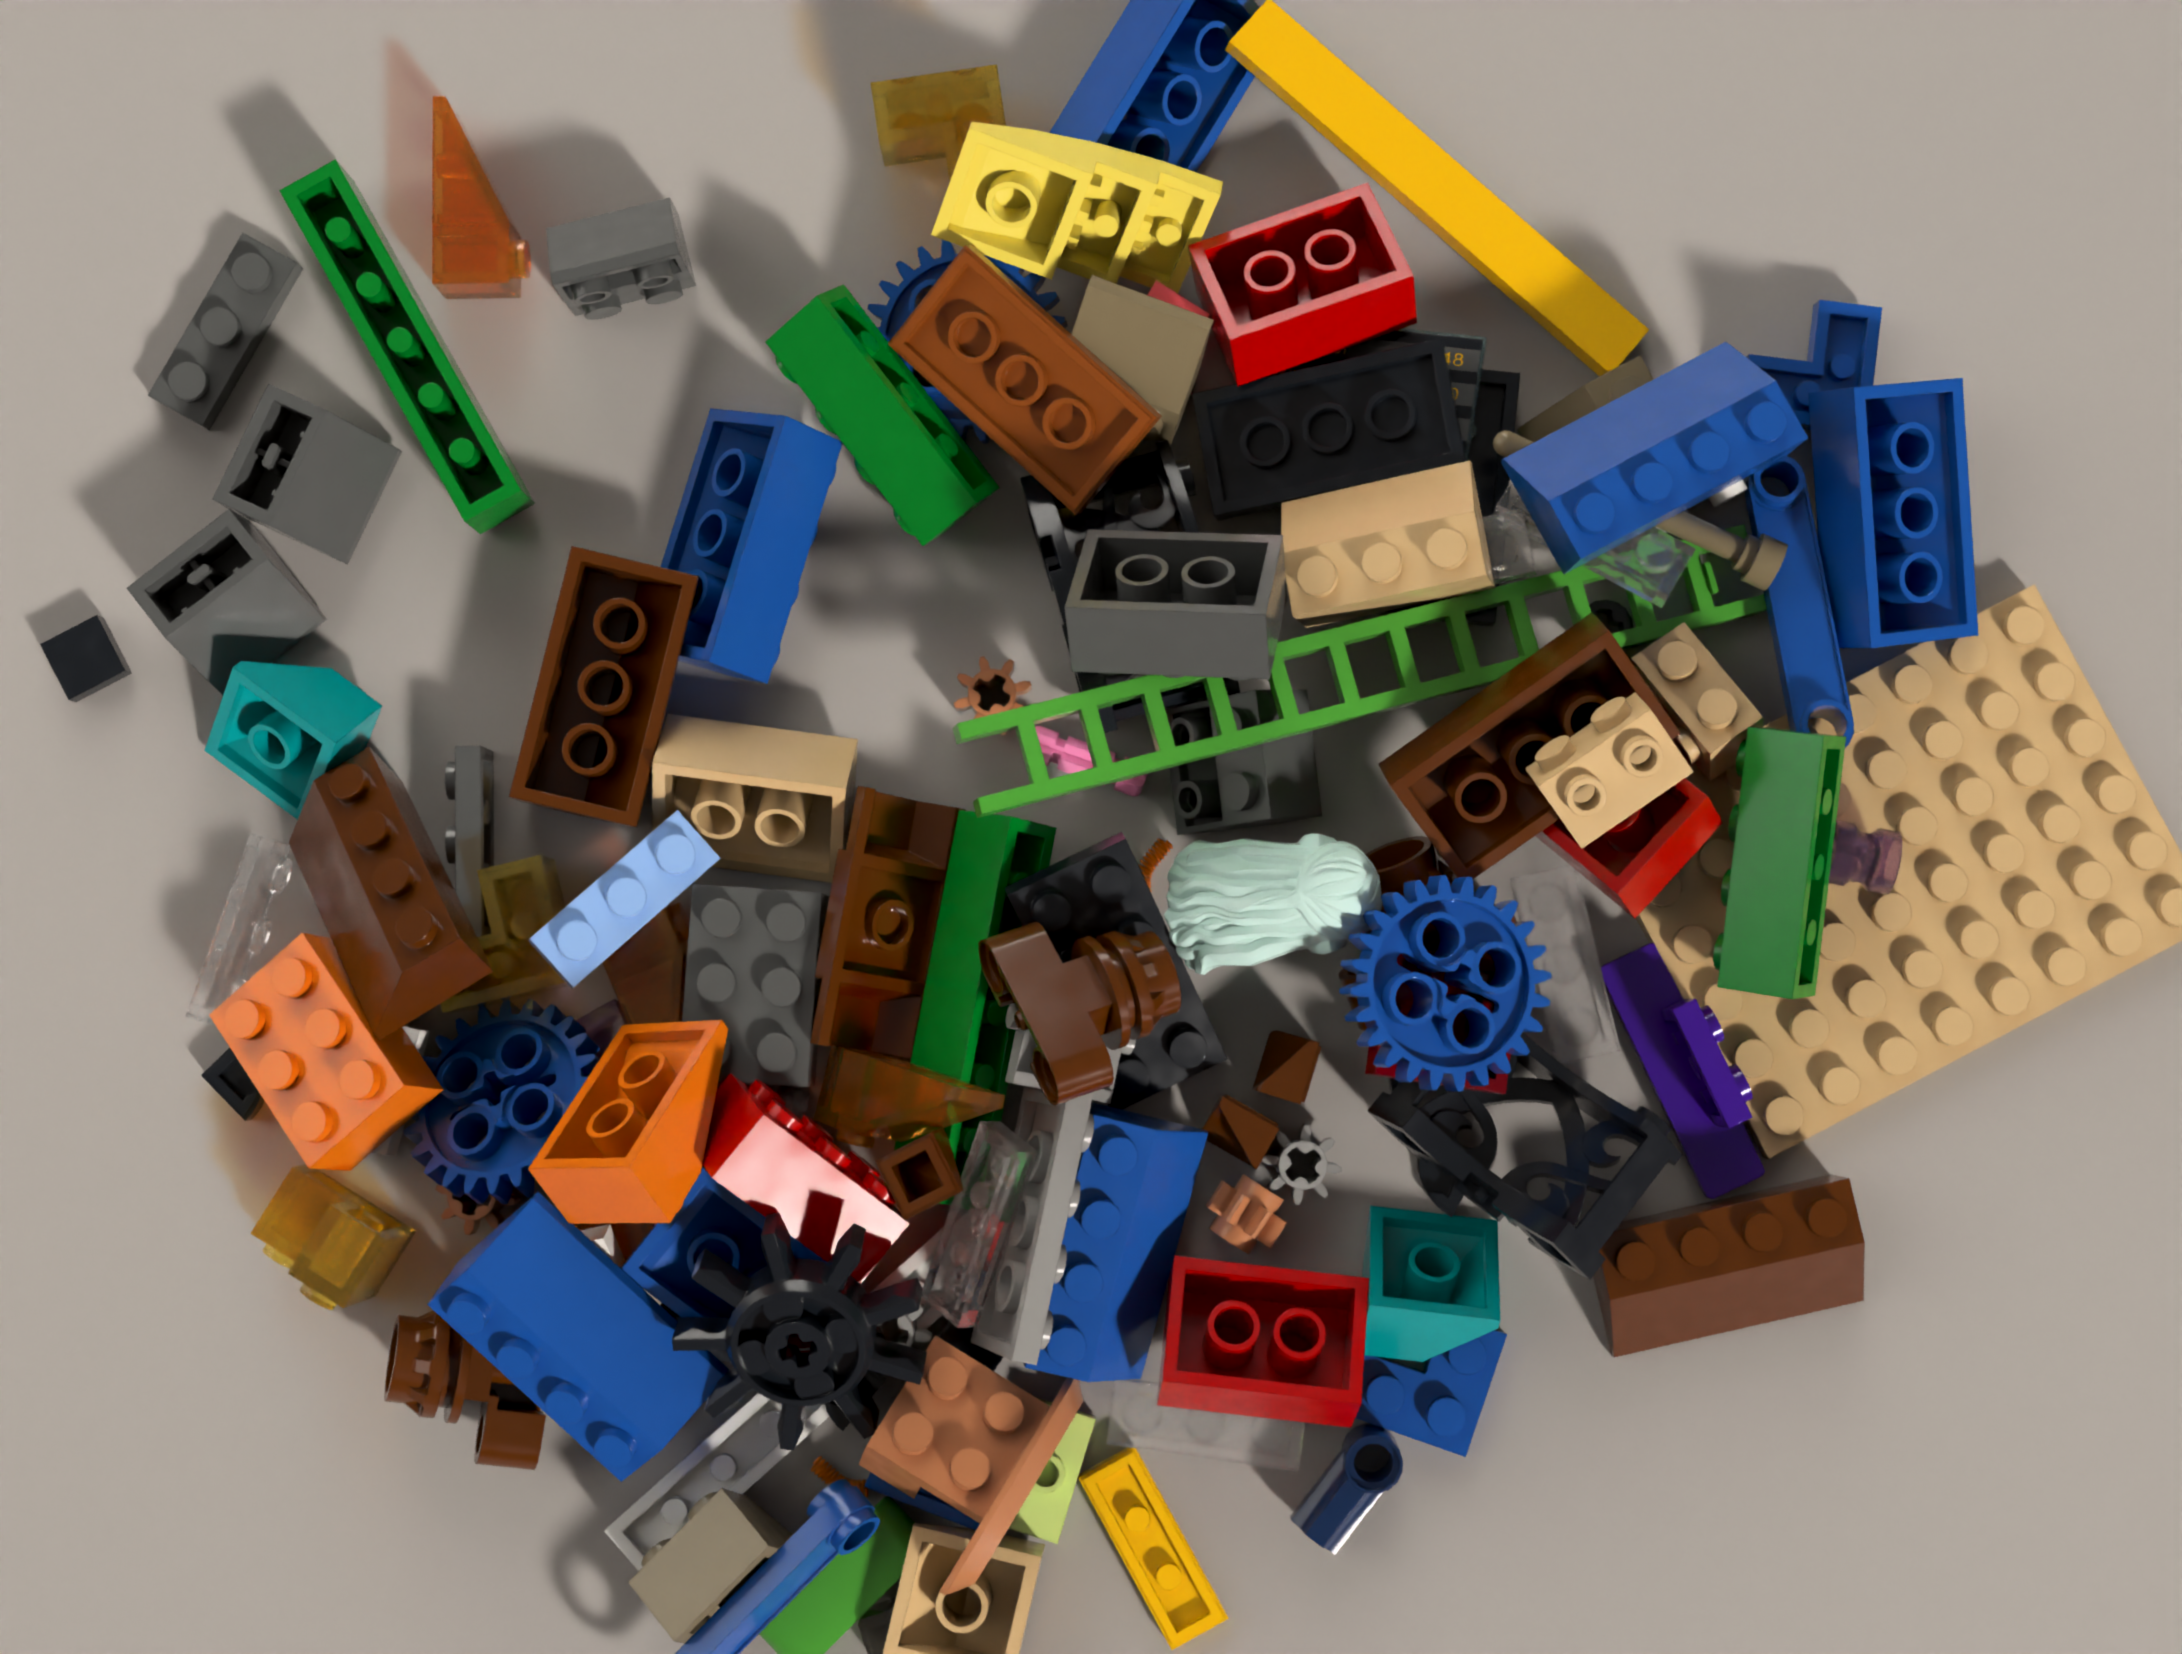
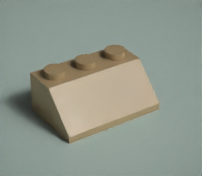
M1471 461L1281 502V535H1283L1285 578L1292 616L1305 628L1495 588Z
M668 714L652 762L653 831L678 810L720 857L719 861L712 867L832 883L838 849L846 850L856 783L858 739Z

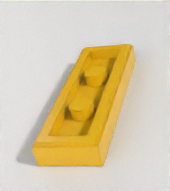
M1135 1444L1079 1474V1481L1171 1650L1228 1619L1227 1612Z

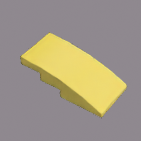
M971 121L931 235L962 247L973 245L983 255L1051 280L1057 267L1087 279L1094 275L1116 284L1119 277H1123L1152 288L1157 280L1174 292L1179 293L1191 265L1188 245L1201 241L1220 198L1223 181L1162 160L1096 142L1038 130Z

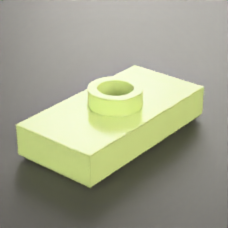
M1039 1399L1049 1406L1052 1403L1046 1400ZM1077 1411L1008 1529L1058 1544L1096 1416Z

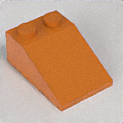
M723 1020L628 1024L620 1027L528 1168L569 1224L671 1223L675 1214L683 1206L684 1199L701 1173L728 1028Z

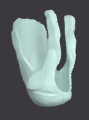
M1311 833L1304 835L1298 843L1247 838L1223 843L1196 840L1178 853L1168 872L1170 884L1166 896L1168 909L1164 916L1171 929L1169 938L1176 945L1177 954L1184 959L1185 965L1189 969H1193L1195 973L1201 975L1207 974L1213 968L1224 965L1254 966L1303 949H1308L1311 953L1324 955L1345 947L1350 934L1366 933L1370 930L1364 921L1363 915L1369 910L1381 911L1380 877L1374 864L1357 846L1345 841H1336L1334 838L1322 834Z

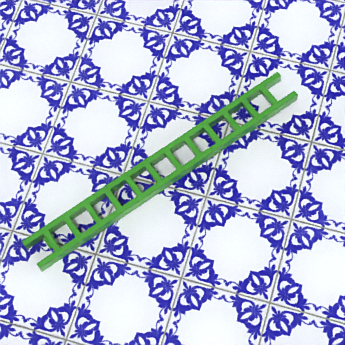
M1744 524L1724 529L1742 538L1747 536ZM1679 540L1581 565L1564 575L1562 571H1557L1498 586L1493 589L1474 592L1280 641L1277 643L1271 677L1268 679L1279 720L1237 730L1223 678L1193 676L1169 678L1163 675H1146L960 722L952 729L956 744L1016 730L1030 784L978 797L973 801L976 816L979 818L1492 684L1539 650L1525 599L1563 590L1572 623L1575 625L1591 613L1584 584L1621 575L1636 625L1635 628L1612 633L1620 647L1624 650L1657 641L1683 622L1693 632L1760 614L1767 610L1764 594L1714 607L1711 595L1718 593L1719 589L1711 562L1702 564L1699 556L1710 552L1686 540ZM1679 561L1693 613L1657 622L1642 570ZM1504 605L1519 658L1480 667L1465 615ZM1445 620L1460 673L1420 683L1406 630ZM1385 635L1400 688L1360 699L1345 645ZM1325 651L1340 704L1299 714L1284 661ZM1203 682L1218 736L1175 746L1160 692ZM1141 698L1156 752L1113 763L1098 709ZM1079 714L1093 768L1049 779L1035 724Z

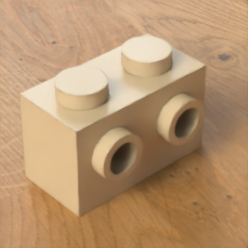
M1685 622L1631 658L1632 664L1681 733L1672 741L1689 765L1695 763L1709 781H1712L1736 764L1738 748L1741 742L1747 738L1748 727L1763 728L1764 717Z
M1636 692L1626 699L1624 697H1616L1601 705L1592 714L1590 724L1571 737L1563 735L1549 741L1536 753V761L1525 768L1581 849L1694 772L1655 714Z

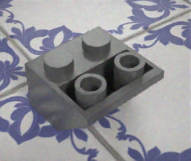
M670 197L546 228L549 271L552 285L575 316L584 314L585 318L590 320L607 318L621 312L622 304L646 299L648 304L667 303L680 298L683 295L682 289L696 286L679 214Z
M268 384L212 500L249 520L348 565L402 451L335 414Z
M231 509L225 511L127 587V590L165 639L222 695L224 694L232 668L240 661L272 663L327 620L252 522Z
M1292 689L1299 714L1310 712L1307 689ZM1252 690L1228 696L1237 730L1279 720L1271 690ZM1208 700L1165 709L1175 746L1218 736ZM1312 731L1169 768L1177 835L1274 825L1322 816Z

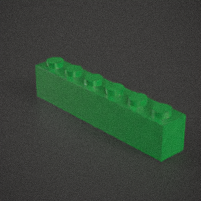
M335 159L279 190L464 522L479 534H482L534 505L533 498L355 181Z
M959 810L895 1140L894 1151L932 1131L944 1129L952 1148L964 1191L939 1204L985 1209L1008 1087L1005 1079L1016 1030L1006 1027V1014L1010 1004L999 1007L984 976L979 959L978 944L980 940L1022 926L1004 887L1050 866L1056 827L1012 816L990 814L977 818L976 812Z

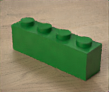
M844 284L817 295L765 341L775 354L777 366L783 375L799 385L815 406V413L820 423L829 432L839 437L853 455L855 466L860 475L880 490L893 507L894 517L898 524L908 534L915 536L922 546L948 531L1000 489L899 355L888 345L889 342Z
M1748 727L1747 738L1741 742L1736 757V771L1738 776L1742 778L1739 804L1733 807L1728 825L1729 838L1734 842L1732 866L1726 871L1721 885V901L1727 908L1724 932L1718 936L1713 952L1714 967L1719 971L1717 987L1786 999L1815 996L1846 744L1845 736Z

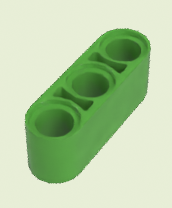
M885 1496L874 1506V1513L880 1519V1524L871 1538L849 1554H838L759 1634L777 1654H824L901 1578L912 1527L915 1522L891 1497Z

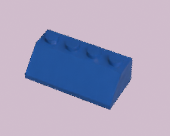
M1130 0L1049 133L1104 144L1162 160L1197 173L1255 77L1225 49L1228 42L1260 7L1254 0Z
M1724 342L1503 458L1501 463L1564 575L1786 457L1806 441L1808 436L1777 381L1728 342Z
M1963 378L1860 386L1808 393L1818 543L1839 648H1879L1978 636Z
M710 408L660 566L699 577L679 661L727 676L768 684L772 668L780 654V642L791 607L798 596L799 581L809 549L817 535V524L827 491L836 474V463L842 441L785 415Z
M1092 1102L1090 1113L1094 1118L1093 1137L1088 1149L1083 1153L1081 1152L1076 1179L1080 1182L1079 1204L1074 1215L1071 1218H1067L1062 1242L1067 1251L1066 1267L1061 1280L1057 1284L1054 1283L1049 1310L1053 1316L1052 1334L1046 1348L1040 1349L1037 1365L1023 1364L1028 1369L1085 1382L1141 1379L1208 1132L1203 1129Z
M539 1192L463 1256L427 1304L620 1482L663 1450L712 1394L717 1382L729 1371L709 1350L673 1351L672 1337L677 1320L574 1224H569L560 1211Z

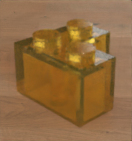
M997 64L870 82L879 146L884 166L946 158L950 182L971 121L1006 126Z
M537 855L477 870L491 929V934L477 938L494 972L442 1002V1012L461 1013L482 1006L502 1003L505 1000H514L567 987V983L528 941L529 938L565 908L555 860L543 855Z
M305 1164L291 1168L250 1234L266 1243L262 1249L265 1255L278 1264L289 1268L288 1274L303 1283L299 1290L306 1298L319 1306L334 1310L336 1305L344 1309L375 1297L416 1231L322 1171L309 1169Z

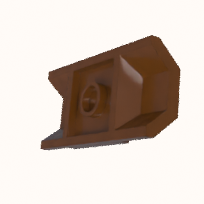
M857 787L846 850L838 849L819 950L815 977L822 978L810 1043L911 1059L959 810L966 811V809L877 792L876 789L869 787Z

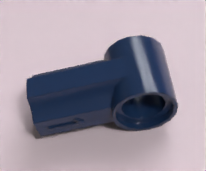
M1370 1423L1354 1427L1346 1434L1340 1452L1290 1515L1291 1521L1319 1546L1336 1554L1380 1495L1391 1489L1398 1482L1403 1471V1459L1395 1437L1389 1430ZM1368 1444H1379L1389 1451V1459L1386 1465L1375 1472H1365L1354 1464L1357 1452Z

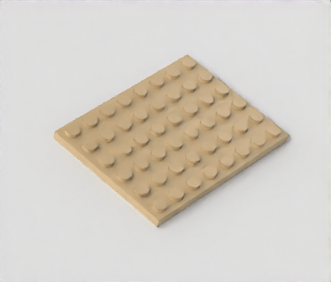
M2035 584L1978 613V636L1922 642L1846 682L1854 721V734L1844 752L1815 996L1786 999L1717 987L1719 971L1714 967L1713 952L1718 936L1724 932L1727 908L1721 901V885L1726 871L1732 866L1734 842L1729 838L1728 825L1733 807L1739 804L1742 778L1737 774L1736 764L1712 781L1707 779L1695 763L1690 765L1694 772L1687 776L1686 779L1709 797L1723 824L1636 917V920L1649 944H1655L1682 998H1696L1700 1008L1708 1005L1717 1017L1725 1038L1717 1044L1728 1067L1736 1064L1743 1072L1752 1091L1753 1099L1747 1101L1746 1104L1753 1118L1744 1122L1763 1158L1770 1159L2182 941V853ZM1787 713L1765 724L1763 728L1790 730ZM1822 718L1808 720V728L1811 733L1837 735L1834 726L1829 721Z

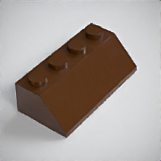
M571 546L509 794L510 798L523 803L582 817L638 827L652 770V762L658 746L699 580L698 576Z
M1590 613L1378 765L1389 786L1456 877H1472L1474 879L1560 819L1525 769L1536 761V753L1549 741L1563 735L1571 737L1591 723L1590 718L1601 705L1616 697H1624L1626 699L1634 692L1649 706L1672 740L1681 733L1611 632L1593 613Z
M368 747L313 780L289 840V845L373 1034L381 1040L494 971L404 783L378 755Z
M1830 1174L1622 1221L1600 1249L1599 1253L1606 1260L1593 1275L1612 1357L1864 1301L1865 1241L1850 1179Z

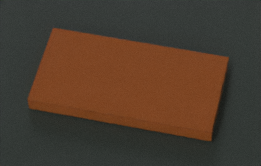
M965 245L888 343L894 351L1075 515L1083 512L1162 417L973 245Z

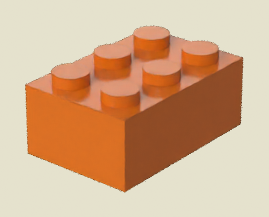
M302 932L209 1014L309 1169L351 1171L444 1090L402 1027L381 1040L373 1034L332 939L329 937Z

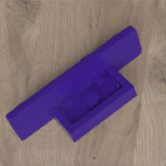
M1654 943L1644 945L1600 966L1598 974L1704 1196L1709 1199H1715L1763 1176L1765 1169L1742 1123L1753 1118L1746 1104L1747 1101L1753 1099L1752 1091L1741 1069L1736 1064L1728 1067L1717 1044L1725 1039L1724 1033L1712 1009L1708 1005L1700 1008L1696 998H1682Z

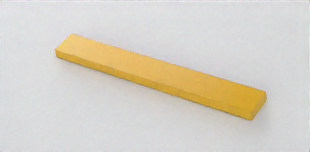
M1266 0L1228 42L1225 51L1599 377L1617 368L1649 331L1645 325L1272 0Z

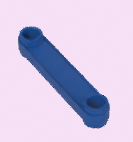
M1786 456L1748 476L1745 483L1748 488L1745 491V499L1752 535L1759 538L1764 533L1788 544L1785 558L1777 575L1763 593L1789 728L1793 731L1810 732L1808 720L1822 718L1834 726L1837 736L1846 737V748L1854 734V721L1806 478L1801 465L1795 459ZM1775 477L1781 480L1787 486L1789 495L1778 497L1769 494L1763 488L1761 479Z
M846 1479L837 1480L825 1487L809 1504L806 1513L809 1519L675 1654H740L838 1554H849L871 1538L880 1524V1519L874 1513L875 1508L857 1486H851Z

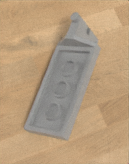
M1012 1003L1007 1010L1005 1023L1007 1028L1016 1031L1005 1082L1023 1086L1024 1090L971 1343L1011 1361L1037 1365L1040 1349L1046 1348L1052 1334L1053 1316L1049 1310L1053 1286L1054 1283L1057 1284L1061 1280L1066 1267L1067 1251L1062 1242L1067 1218H1071L1074 1215L1079 1204L1080 1182L1076 1179L1080 1156L1081 1152L1083 1153L1088 1149L1093 1137L1094 1118L1090 1113L1092 1101L1106 1104L1111 1103L1121 1053L1130 1055L1135 1047L1136 1039H1130L1125 1047L1116 1050L1107 1048L1114 1074L1111 1086L1054 1106L1043 1094L1030 1068V1064L1033 1062V1050L1037 1045L1029 1030L1022 1031L1018 1029L1014 1015L1019 1008L1016 1003Z

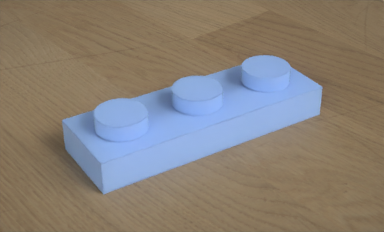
M677 810L529 938L528 941L567 985L573 989L719 861L720 857Z

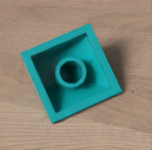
M240 661L232 668L204 751L298 820L313 780L367 747L382 705L332 668Z
M1370 1205L1362 1277L1369 1278L1364 1355L1424 1362L1499 1328L1501 1318L1497 1220L1456 1215L1450 1217L1447 1214Z

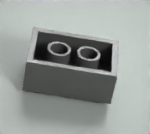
M1088 529L1065 604L1072 672H1091L1102 675H1163L1169 678L1184 676L1219 677L1238 681L1270 679L1287 600L1283 535Z
M692 884L682 1022L723 1020L727 1026L728 1033L718 1081L723 1082L731 1073L743 1083L752 1084L755 1079H758L766 1085L815 1086L818 1045L812 1044L810 1041L822 978L815 977L828 907V895L822 892Z

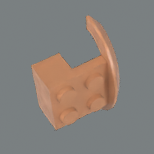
M935 1335L926 1349L925 1368L920 1385L906 1381L866 1445L858 1465L913 1499L922 1487L979 1523L978 1528L939 1591L944 1595H948L976 1583L1083 1402L1080 1381L1066 1378L1049 1406Z

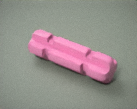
M1035 726L1045 765L1048 766L1050 762L1058 764V770L1069 774L1093 768L1086 742L1068 736L1067 740L1059 738V732L1043 726ZM1110 751L1113 763L1121 761L1120 759L1115 758V752ZM1148 774L1111 784L1115 785L1114 790L1130 796H1138L1142 792Z

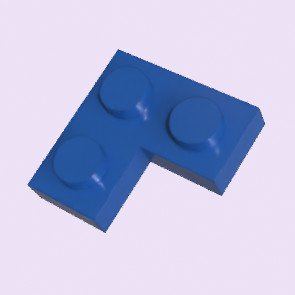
M1818 300L1813 305L1807 361L1754 354L1746 356L1777 381L1803 429L1811 430L1808 393L1873 385L1882 307Z
M1496 1329L1426 1360L1423 1371L1387 1358L1364 1355L1362 1404L1356 1419L1466 1457L1507 1334Z

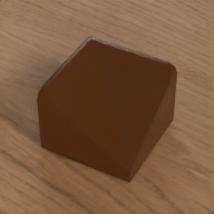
M1278 1030L1271 1031L1252 1089L1301 1105V1102L1306 1100L1321 1051L1320 1042Z
M1227 1094L1224 1096L1220 1095L1202 1127L1203 1130L1208 1132L1206 1139L1208 1142L1247 1163L1254 1169L1258 1168L1279 1131L1277 1123Z
M943 1128L932 1131L875 1160L904 1220L964 1191L952 1148Z

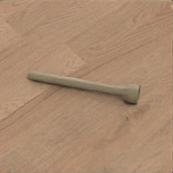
M1504 430L1494 437L1493 448L1499 455L1507 457L1534 442L1516 433ZM1685 511L1655 526L1731 561V569L1741 573V581L1763 591L1768 589L1777 575L1788 548V544L1764 533L1759 538L1751 534H1747L1745 538L1739 537Z

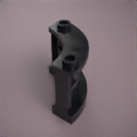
M1168 440L1155 443L1156 451L1129 458L1123 462L1090 502L1094 503L1103 500L1102 510L1085 508L1082 513L1075 515L1032 475L1020 478L1032 530L1051 591L1055 593L1063 624L1061 626L1068 652L1069 643L1065 604L1079 561L1075 554V547L1085 541L1088 529L1162 532L1159 529L1166 526L1174 517L1179 532L1200 533L1188 498L1196 495L1190 465L1187 458L1175 460ZM1159 485L1161 488L1163 503L1157 509L1149 510L1142 506L1140 503V491L1133 496L1129 503L1128 516L1115 512L1114 497ZM1074 672L1079 692L1126 681L1135 675H1102L1091 672ZM1223 678L1228 696L1240 693L1238 680ZM1203 682L1160 692L1165 708L1207 696ZM1141 698L1098 709L1104 733L1118 730L1117 721L1145 714Z
M1524 1032L1521 1034V1038L1527 1044L1530 1053L1527 1056L1511 1054V1072L1508 1073L1506 1094L1466 1089L1461 1092L1448 1091L1420 1108L1416 1106L1429 1090L1420 1089L1419 1082H1400L1391 1094L1385 1092L1380 1094L1367 1112L1401 1144L1424 1162V1164L1430 1161L1442 1167L1441 1171L1447 1176L1452 1175L1457 1179L1459 1184L1455 1189L1498 1222L1506 1216L1509 1223L1515 1227L1518 1226L1529 1237L1528 1241L1531 1245L1589 1280L1606 1260L1599 1253L1603 1245L1667 1162L1675 1165L1683 1155L1666 1137L1671 1129L1658 1115L1643 1106H1639L1636 1111H1633L1610 1098L1558 1062ZM1517 1061L1537 1078H1513L1516 1072ZM1515 1102L1552 1105L1562 1130L1567 1165L1564 1166L1546 1161L1526 1163L1511 1170L1501 1179L1490 1171L1496 1159L1498 1141L1494 1121L1485 1107ZM1580 1110L1599 1122L1587 1132ZM1467 1112H1471L1475 1117L1484 1136L1483 1142L1475 1148L1462 1146L1456 1138L1460 1130H1472V1124L1462 1115ZM1615 1138L1624 1139L1637 1146L1636 1150L1612 1181L1589 1174V1165L1596 1168H1608L1620 1162L1621 1156H1611L1604 1151L1603 1146L1608 1140ZM1538 1177L1551 1178L1565 1183L1564 1191L1559 1186L1548 1183L1550 1195L1541 1201L1531 1198L1526 1187L1532 1179ZM1587 1190L1601 1194L1578 1223Z

